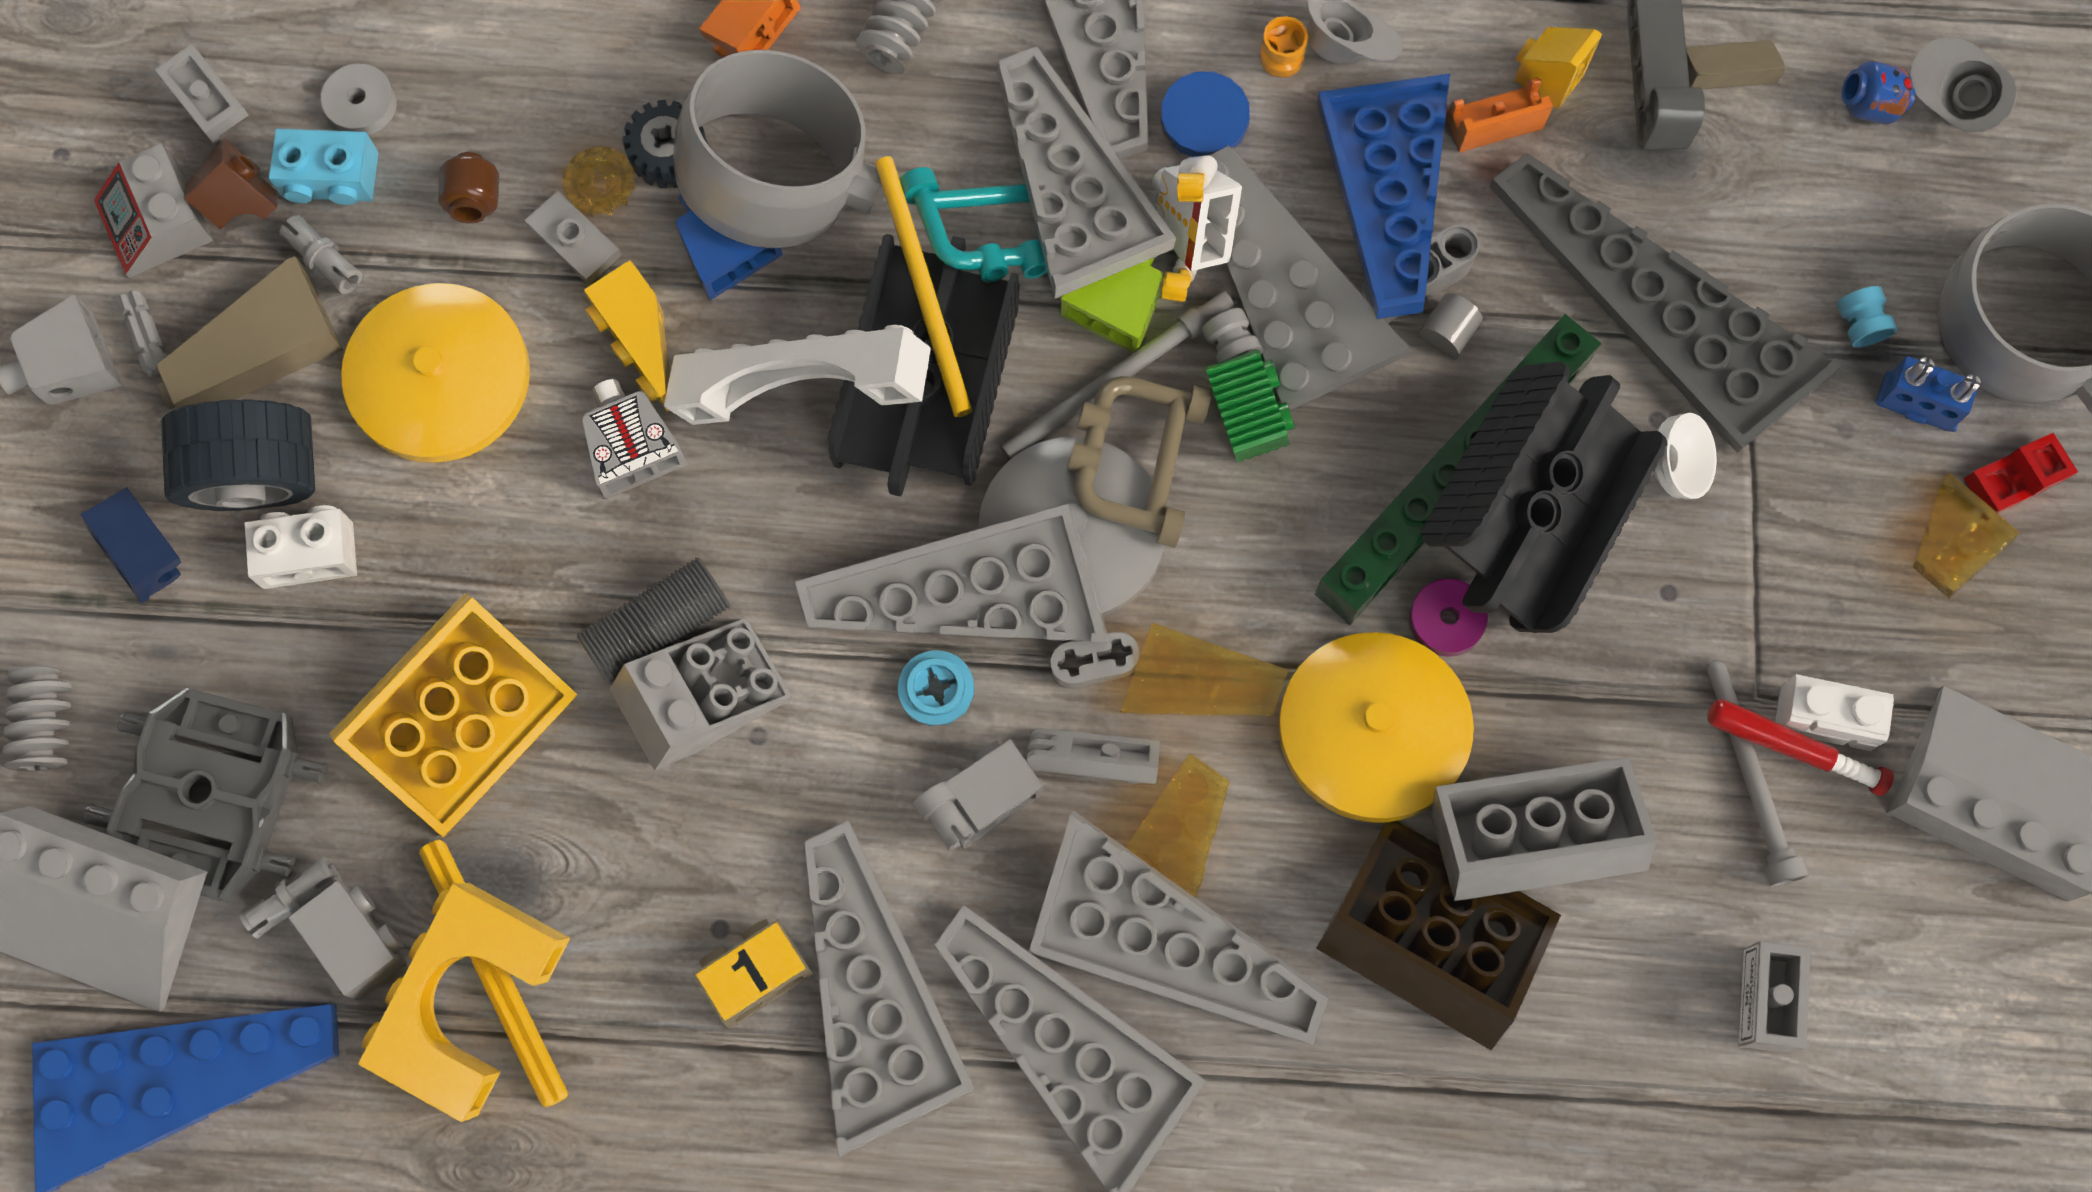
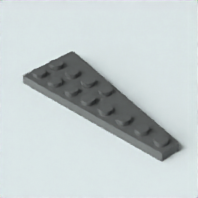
M1526 153L1492 180L1490 185L1492 190L1737 453L1831 378L1843 366L1835 357L1830 360L1807 345L1808 339L1796 332L1792 335L1768 319L1770 314L1758 306L1754 309L1726 291L1728 286L1674 250L1669 253L1646 237L1648 233L1638 226L1633 229L1610 214L1611 208L1602 202L1594 203L1569 186V180L1530 154Z

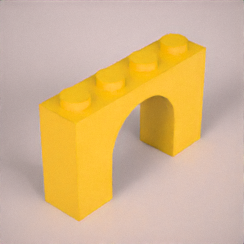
M471 883L452 884L450 888H445L436 899L432 908V914L435 915V918L427 933L423 932L413 943L408 956L412 962L404 977H399L390 987L385 998V1003L389 1006L381 1021L375 1022L366 1033L361 1045L365 1052L358 1063L363 1068L460 1122L479 1115L501 1071L452 1044L440 1030L434 1013V996L442 975L456 961L466 956L484 959L532 986L547 983L571 939Z

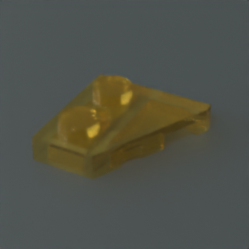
M1949 472L1944 476L1939 486L1913 568L1949 599L2013 543L2020 532Z

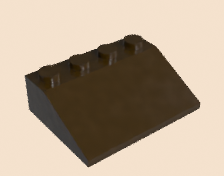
M1398 821L1385 822L1316 949L1480 1045L1492 1050L1514 1022L1561 914L1520 891L1454 901L1439 845Z

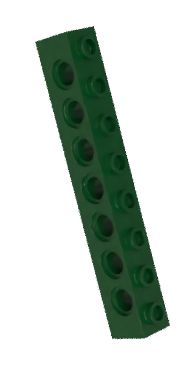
M1564 314L1322 577L1315 595L1351 625L1425 544L1421 537V530L1426 523V519L1432 513L1434 505L1440 499L1442 491L1448 485L1450 477L1456 471L1455 468L1461 462L1463 454L1469 448L1472 438L1477 434L1479 426L1482 425L1484 417L1490 411L1493 401L1498 397V393L1506 383L1507 378L1527 365L1560 361L1570 369L1567 382L1571 384L1590 363L1601 342Z

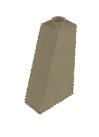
M296 256L285 260L157 364L163 382L157 384V387L164 402L170 409L175 407L179 409L182 406L200 402L237 399L343 350L311 277Z

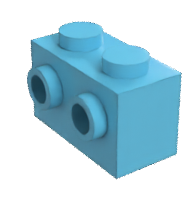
M276 129L269 180L283 198L295 203H309L312 199L331 200L341 205H353L357 201H373L379 152L367 132Z

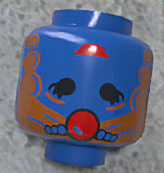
M1871 60L1862 63L1857 69L1852 70L1847 75L1841 95L1852 117L1888 125L1897 121L1904 112L1911 108L1915 99V89L1912 87L1911 76L1905 68Z

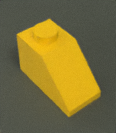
M1547 27L1537 41L1530 37L1518 53L1515 60L1520 63V67L1514 81L1525 87L1528 80L1539 77L1541 79V86L1538 88L1539 97L1549 96L1552 105L1559 109L1583 78L1602 37V33L1596 29Z

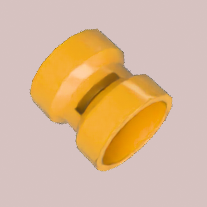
M1282 16L1273 19L1265 27L1260 61L1265 71L1272 76L1280 78L1290 77L1302 67L1308 33L1301 21L1294 17Z

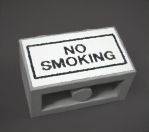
M1759 941L1744 948L1739 1047L1788 1054L1807 1049L1811 947Z

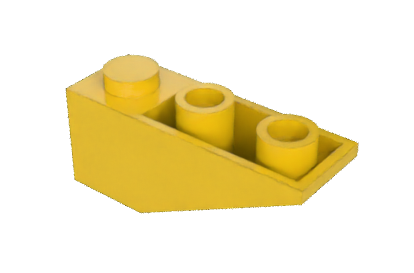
M629 260L584 289L591 304L585 311L600 333L608 329L616 341L611 343L610 346L623 366L626 368L633 364L641 376L635 381L649 401L652 403L658 399L664 407L670 376L663 311L655 293L632 261Z

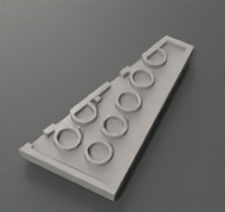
M1042 0L1087 116L1119 159L1147 151L1148 124L1144 0Z
M1036 46L999 60L997 75L1054 299L1174 249L1176 236L1039 48Z
M1230 146L1209 155L1217 161V170L1242 186L1231 258L1227 265L1253 332L1263 348L1262 355L1264 360H1272L1280 383L1276 390L1281 403L1286 402L1289 411L1414 353L1412 348L1397 334L1385 318L1376 319L1371 303Z
M1070 503L795 581L806 624L809 628L1109 642Z
M1072 810L1029 953L1299 1041L1314 1044L1328 1001V993Z
M849 820L804 841L838 1157L975 1090Z
M963 905L935 943L936 949L1106 1191L1130 1192L1206 1081Z

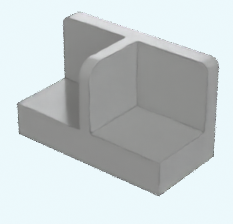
M190 44L154 69L214 146L221 141L219 137L221 134L249 116L193 44Z

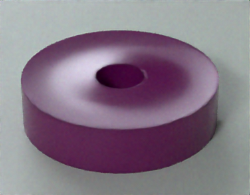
M1440 579L1426 585L1418 593L1410 609L1409 624L1411 632L1419 644L1427 647L1439 656L1453 657L1468 652L1478 643L1486 630L1488 613H1473L1462 604L1463 597L1470 586L1469 584L1456 579ZM1443 611L1452 612L1456 617V623H1444L1440 613Z

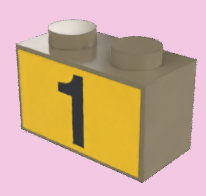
M764 919L752 925L742 933L743 942L727 951L725 946H722L710 952L699 961L702 968L693 973L723 1025L729 1029L814 975L785 927L778 919L772 923Z

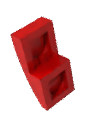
M2053 432L2018 448L2002 459L1973 471L1963 479L1987 518H1990L2077 474L2078 470Z

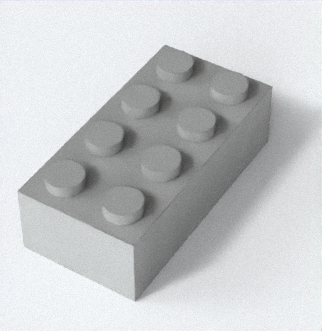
M1629 757L1442 785L1435 788L1431 818L1454 901L1648 871L1657 845V839Z

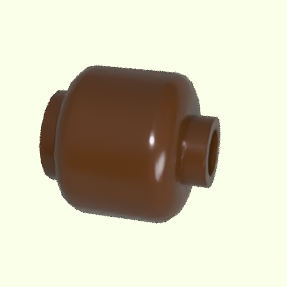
M474 152L460 153L446 160L441 165L438 202L451 218L462 223H478L497 209L499 172L495 165Z

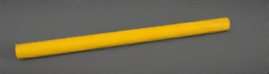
M890 156L882 157L875 162L954 417H963L972 412L970 401L894 160Z

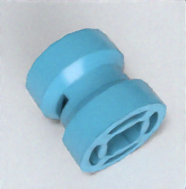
M1871 286L1854 291L1837 302L1841 317L1848 320L1849 325H1851L1847 333L1854 348L1879 343L1890 338L1898 331L1893 316L1884 313V306L1887 300L1880 286Z

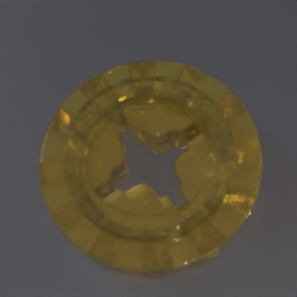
M592 147L581 151L570 160L563 174V189L568 200L577 209L587 212L592 217L595 213L612 215L614 209L621 205L627 206L629 196L632 191L636 190L635 172L628 158L621 152L609 147ZM594 169H598L603 178L609 180L606 182V194L602 195L595 186H591L595 183L594 176L596 175Z

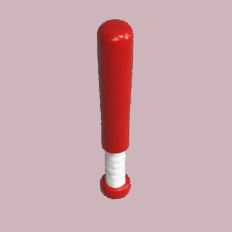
M1725 699L1716 700L1709 708L1707 714L1709 724L1731 735L1794 758L1825 772L1835 771L1845 777H1850L1852 780L1869 786V791L1877 796H1884L1892 786L1894 773L1887 767L1881 766L1874 769L1857 760H1852L1850 757L1839 754L1838 749L1812 739Z

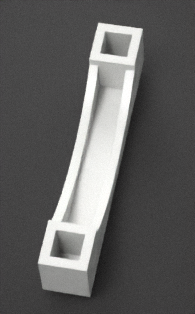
M888 325L884 330L868 332L848 330L844 335L828 337L813 334L807 336L806 339L795 341L773 339L768 344L754 346L734 344L730 349L722 350L700 348L696 349L694 353L674 355L664 407L692 425L729 421L732 411L767 390L794 381L815 378H834L855 382L854 386L881 406L921 402L931 348L916 337L911 329L901 325Z

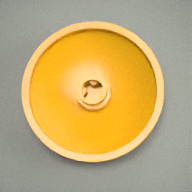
M445 283L424 284L402 290L374 307L353 332L344 353L341 370V383L346 405L352 417L366 435L389 453L411 461L425 463L448 462L461 459L493 443L508 429L517 417L526 398L530 379L528 351L520 331L509 314L493 299L481 292L461 285Z
M1364 632L1351 634L1331 641L1317 649L1299 666L1292 676L1285 691L1279 714V739L1282 753L1290 772L1298 784L1308 795L1325 808L1349 819L1363 822L1384 823L1400 821L1420 814L1432 807L1436 786L1455 784L1467 764L1473 743L1474 725L1470 702L1464 687L1454 671L1444 660L1427 647L1411 639L1390 633Z

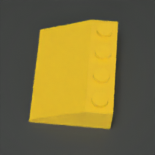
M464 593L344 717L329 735L333 742L437 833L444 837L578 694L474 598Z

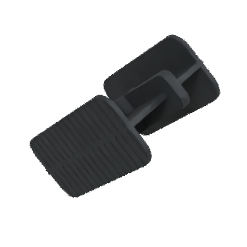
M886 234L882 238L881 246H879L878 258L875 261L874 273L871 275V284L867 290V298L862 308L863 313L859 319L858 330L865 332L884 330L888 325H901L911 329L913 334L924 342L930 337L902 248L894 244L893 235ZM953 236L951 245L958 250L966 252L965 238ZM922 251L972 412L963 417H954L934 350H930L925 379L934 386L930 391L923 393L921 402L881 406L854 386L855 382L843 380V386H841L839 392V401L836 403V412L833 415L832 427L829 430L828 436L830 460H832L833 467L841 468L843 463L888 472L887 486L889 494L900 497L905 488L910 466L963 477L964 484L972 486L976 479V471L979 468L980 455L983 452L987 428L991 421L990 416L994 409V400L997 397L1001 373L1005 366L1004 361L1007 358L1008 346L1012 339L1011 334L1014 331L1015 318H1017L1020 288L1018 273L1012 272L1009 281L1001 279L996 282L987 283L982 280L979 274L955 269L946 265L936 254Z
M1560 361L1527 365L1507 378L1506 383L1501 387L1498 397L1493 401L1490 411L1484 417V421L1479 426L1477 434L1472 438L1469 448L1463 454L1461 462L1455 468L1456 471L1450 477L1448 485L1442 491L1440 499L1434 505L1432 513L1429 514L1421 530L1422 540L1428 546H1444L1477 573L1463 597L1462 604L1473 613H1491L1500 606L1510 614V626L1518 632L1554 633L1565 628L1571 622V619L1577 614L1580 604L1587 596L1586 593L1593 585L1595 577L1599 574L1603 562L1606 561L1610 549L1613 548L1616 538L1620 535L1622 527L1636 506L1638 498L1642 495L1645 485L1648 484L1650 476L1655 471L1657 463L1662 458L1667 446L1666 437L1659 431L1641 432L1611 406L1620 389V383L1611 375L1591 377L1577 391L1567 382L1570 374L1569 367Z

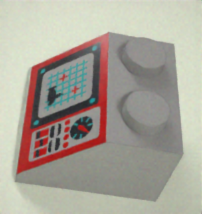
M162 143L119 161L94 198L98 212L124 273L128 278L213 241L202 214L184 200L187 179L181 166Z

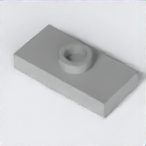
M556 191L524 220L527 227L588 285L622 256L620 249L559 191Z

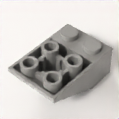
M747 617L624 664L609 689L654 771L698 753L792 698Z

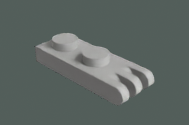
M1036 728L1030 734L1026 762L1034 771L1069 774L1083 779L1097 777L1122 780L1130 784L1142 782L1156 784L1160 741Z

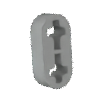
M1124 632L1108 633V643L1075 640L1059 645L1052 654L1051 674L1060 686L1068 689L1123 679L1130 676L1136 670L1140 658V648L1137 641L1131 635ZM1113 645H1120L1122 651L1131 652V655L1126 657L1125 665L1117 666L1114 659L1098 661V658L1110 655ZM1073 654L1075 660L1079 662L1092 659V663L1079 667V672L1076 676H1070L1067 669L1060 670L1058 667L1065 664V656Z

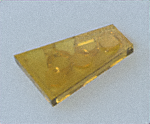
M1152 622L1120 713L1272 717L1289 670Z
M1191 753L1188 754L1127 842L1125 848L1196 898L1206 870L1204 868L1212 839L1215 837L1230 781Z

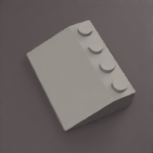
M1942 686L1887 814L2068 902L2092 894V756L1946 686Z
M32 806L0 812V952L160 1012L165 1009L207 871Z

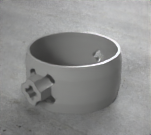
M749 50L728 55L714 62L703 71L686 97L674 133L676 136L673 146L674 173L683 199L695 215L713 230L744 244L766 248H783L809 242L826 232L846 206L869 214L881 185L876 166L864 162L865 123L861 110L852 94L831 73L811 61L792 54L772 50ZM733 114H757L785 121L804 131L820 144L831 158L838 175L826 181L808 186H781L753 179L735 170L717 156L704 140L699 127L716 118Z
M2039 204L2017 210L1997 220L1977 234L1950 269L1942 288L1938 305V324L1943 344L1960 371L1965 376L1973 374V378L1978 376L1981 381L1980 388L2002 399L2025 404L2050 403L2078 395L2092 414V365L2081 367L2055 366L2037 361L2017 351L1996 332L1988 321L1978 297L1976 283L1980 255L1986 251L2005 246H2028L2051 252L2074 265L2092 283V212L2065 204Z

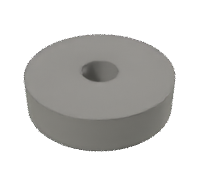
M356 63L341 67L329 76L321 91V106L325 115L337 130L367 132L368 135H371L383 129L391 121L396 111L397 97L389 79L381 70L372 65ZM365 96L361 103L353 104L355 98Z

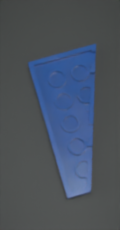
M1450 73L1318 92L1317 105L1376 319L1423 313Z
M327 1004L32 1043L35 1192H53L58 1190L60 1186L80 1176H87L104 1168V1165L131 1152H138L209 1118V1115L227 1106L251 1098L253 1094L280 1081H287L339 1056L337 1006Z

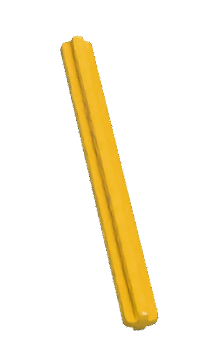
M439 839L420 848L419 855L439 895L445 888H450L452 884L465 883L445 842ZM469 956L541 1105L551 1107L563 1101L568 1096V1091L510 973L484 959Z

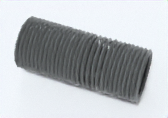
M695 557V560H691V563L687 562V565H683V568L679 567L678 571L675 570V573H671L670 576L667 575L658 584L655 583L650 589L647 588L642 594H638V597L634 596L633 601L629 600L628 604L624 603L623 607L619 606L618 610L614 609V612H610V615L606 614V617H602L597 623L594 622L589 628H585V631L581 630V633H577V638L606 682L612 685V681L616 679L624 664L669 647V644L673 645V642H677V639L681 640V637H685L686 634L689 635L690 631L693 632L694 629H697L698 626L701 627L710 618L713 619L718 613L721 614L726 608H730V604L700 558Z

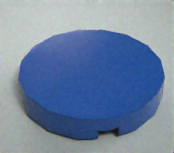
M1194 72L1180 77L1168 88L1161 104V128L1165 136L1167 135L1168 139L1172 141V145L1180 153L1191 157L1211 155L1227 146L1231 148L1235 146L1236 148L1243 141L1249 127L1250 105L1243 89L1230 77L1216 72Z

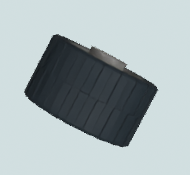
M254 399L207 401L174 409L161 419L164 493L167 500L173 504L198 510L243 511L296 504L302 500H307L315 492L311 416L300 407H295L288 403Z

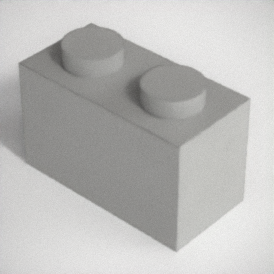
M337 880L288 918L342 994L358 1001L407 963L398 952L404 947L399 937L387 924L380 927L370 914L376 907L366 892L358 885L352 889V887Z

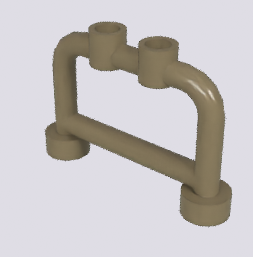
M1127 376L1112 378L1099 388L1094 403L1084 402L1077 429L1087 431L1084 444L1074 442L1067 470L1077 472L1075 477V494L1079 504L1088 513L1099 518L1157 533L1156 543L1175 548L1182 531L1185 511L1167 507L1166 503L1185 420L1203 425L1209 409L1212 389L1194 384L1191 392H1186ZM1120 395H1130L1169 406L1146 510L1105 500L1099 497L1093 489L1095 475L1102 454V445L1112 412V404L1114 399Z

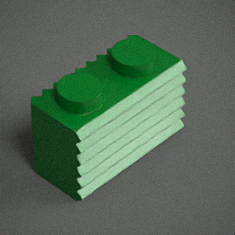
M1258 349L1205 367L1237 462H1242L1245 459H1251L1254 456H1260L1263 453H1269L1272 450H1278L1281 447L1290 445L1287 431L1295 429L1287 403L1277 404L1272 389L1279 387L1280 383L1272 360L1263 362Z

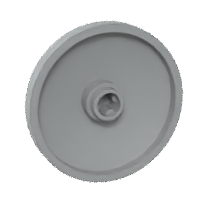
M1062 437L1037 443L1015 455L997 472L985 492L979 513L978 529L1070 503L1102 617L1110 615L1131 603L1148 586L1160 565L1165 545L1156 543L1157 533L1099 518L1088 513L1079 504L1075 494V477L1077 472L1067 470L1074 442L1084 444L1085 438ZM1103 442L1102 454L1093 483L1095 493L1105 500L1146 510L1152 478L1130 455L1117 447Z

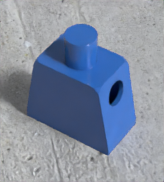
M679 195V201L687 213L679 217L675 224L710 301L783 256L781 248H766L744 244L713 230L695 215L682 195Z

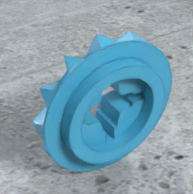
M940 650L927 651L912 658L903 668L898 680V696L901 705L911 719H915L929 727L943 724L950 725L961 715L966 714L974 697V680L970 669L958 656ZM930 671L933 672L934 678L937 677L940 684H952L950 688L944 690L943 706H940L939 702L935 701L933 695L924 696L923 691L929 688L928 680H930L928 672Z

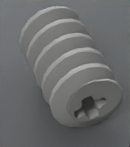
M880 0L873 7L872 16L865 22L864 31L856 39L860 53L882 71L891 74H902L905 71V67L899 60L909 61L912 58L913 53L908 46H917L920 43L921 39L917 32H924L928 27V22L924 17H932L936 12L933 3H939L941 0Z
M41 666L18 667L8 670V680L16 685L7 689L6 698L16 704L5 708V717L15 723L4 727V736L14 741L3 746V756L13 760L2 765L4 768L19 771H47L67 765L68 759L53 755L54 750L68 747L69 740L55 736V731L70 728V721L56 717V712L71 709V702L57 698L58 693L72 690L71 683L58 679V675L62 674V671Z

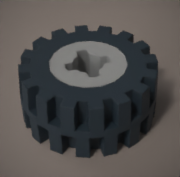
M657 100L658 106L652 108L649 102L643 105L645 112L641 114L636 110L631 115L633 123L627 122L625 125L626 136H623L625 152L635 174L639 178L642 176L645 183L652 186L655 181L658 187L667 189V183H673L674 188H677L674 173L673 146L676 136L674 133L682 110V105L680 102L673 101L671 106H667L666 100ZM701 126L699 130L707 143L703 126ZM671 137L669 141L659 142V140Z

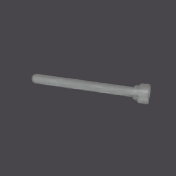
M1720 661L1710 663L1707 672L1716 699H1725L1739 705L1726 665ZM1729 734L1770 855L1766 856L1768 866L1764 867L1770 887L1793 883L1808 877L1809 874L1803 857H1797L1795 849H1789L1753 743Z

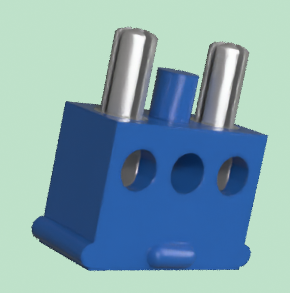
M1906 356L1892 372H1885L1875 403L1878 406L1900 413L1905 418L1920 424L1927 423L1948 432H1956L1958 424L1971 411L1981 381L1978 376L1973 378V374L1964 377L1934 365L1931 359L1927 361V357L1918 360Z

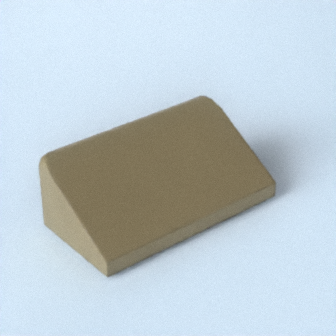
M1772 40L1686 47L1690 87H1701L1703 90L1778 83L1785 72L1784 61Z

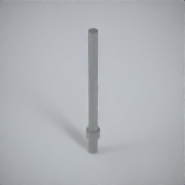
M1222 291L1198 309L1191 307L1176 318L1177 323L1004 442L1000 445L1001 450L1010 460L1024 449L1033 446L1079 414L1084 402L1093 404L1099 388L1109 379L1119 376L1132 377L1185 339H1195L1203 333L1202 327L1210 319L1234 306L1233 300L1226 291Z

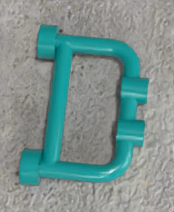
M928 167L912 169L903 174L899 179L906 202L908 204H916L931 247L937 257L946 265L959 270H979L982 280L987 283L996 282L1004 278L1008 274L1007 267L1020 266L1024 277L1028 279L1040 277L1047 272L1040 241L1028 240L1017 247L1000 249L998 244L990 243L979 247L975 251H961L951 245L938 209L1030 202L1025 184L939 191L935 174Z

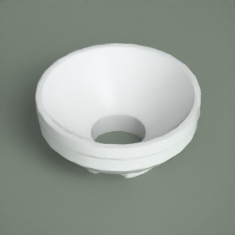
M1694 413L1671 416L1657 430L1666 437L1667 446L1662 458L1657 463L1655 471L1651 475H1654L1659 485L1669 495L1675 498L1697 499L1709 490L1715 476L1717 459L1714 438L1708 425L1700 416Z

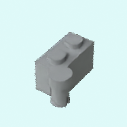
M1011 739L1002 745L998 741L986 745L974 755L973 758L976 760L974 764L962 772L958 768H953L944 773L933 783L934 786L921 794L913 802L914 807L923 820L931 821L949 851L959 847L960 844L965 849L1044 795V786Z

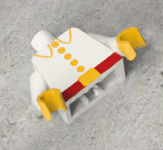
M1209 155L1186 158L1178 166L1160 169L1153 177L1152 187L1159 194L1157 212L1176 236L1174 251L1178 258L1173 272L1166 271L1164 274L1161 299L1185 302L1187 288L1195 278L1198 269L1230 262L1242 186L1217 170V161Z

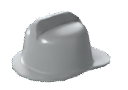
M1307 0V11L1311 18L1306 27L1308 33L1307 42L1325 60L1335 64L1357 63L1363 57L1382 62L1394 60L1401 55L1404 46L1396 30L1380 18L1360 8L1353 1Z
M1943 37L1931 41L1918 52L1912 62L1910 76L1915 94L1925 105L1950 124L1966 132H1983L1995 128L2008 118L2015 106L2017 87L2014 77L2002 64L1978 46L1963 38Z

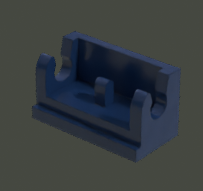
M127 487L80 514L93 539L141 604L149 600L151 595L180 577L181 573L176 568L182 563L179 556Z

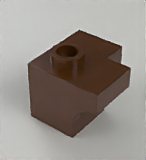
M223 138L211 150L209 157L200 169L186 182L184 200L218 228L222 229L232 218L240 214H253L265 220L277 208V190L260 177V168Z

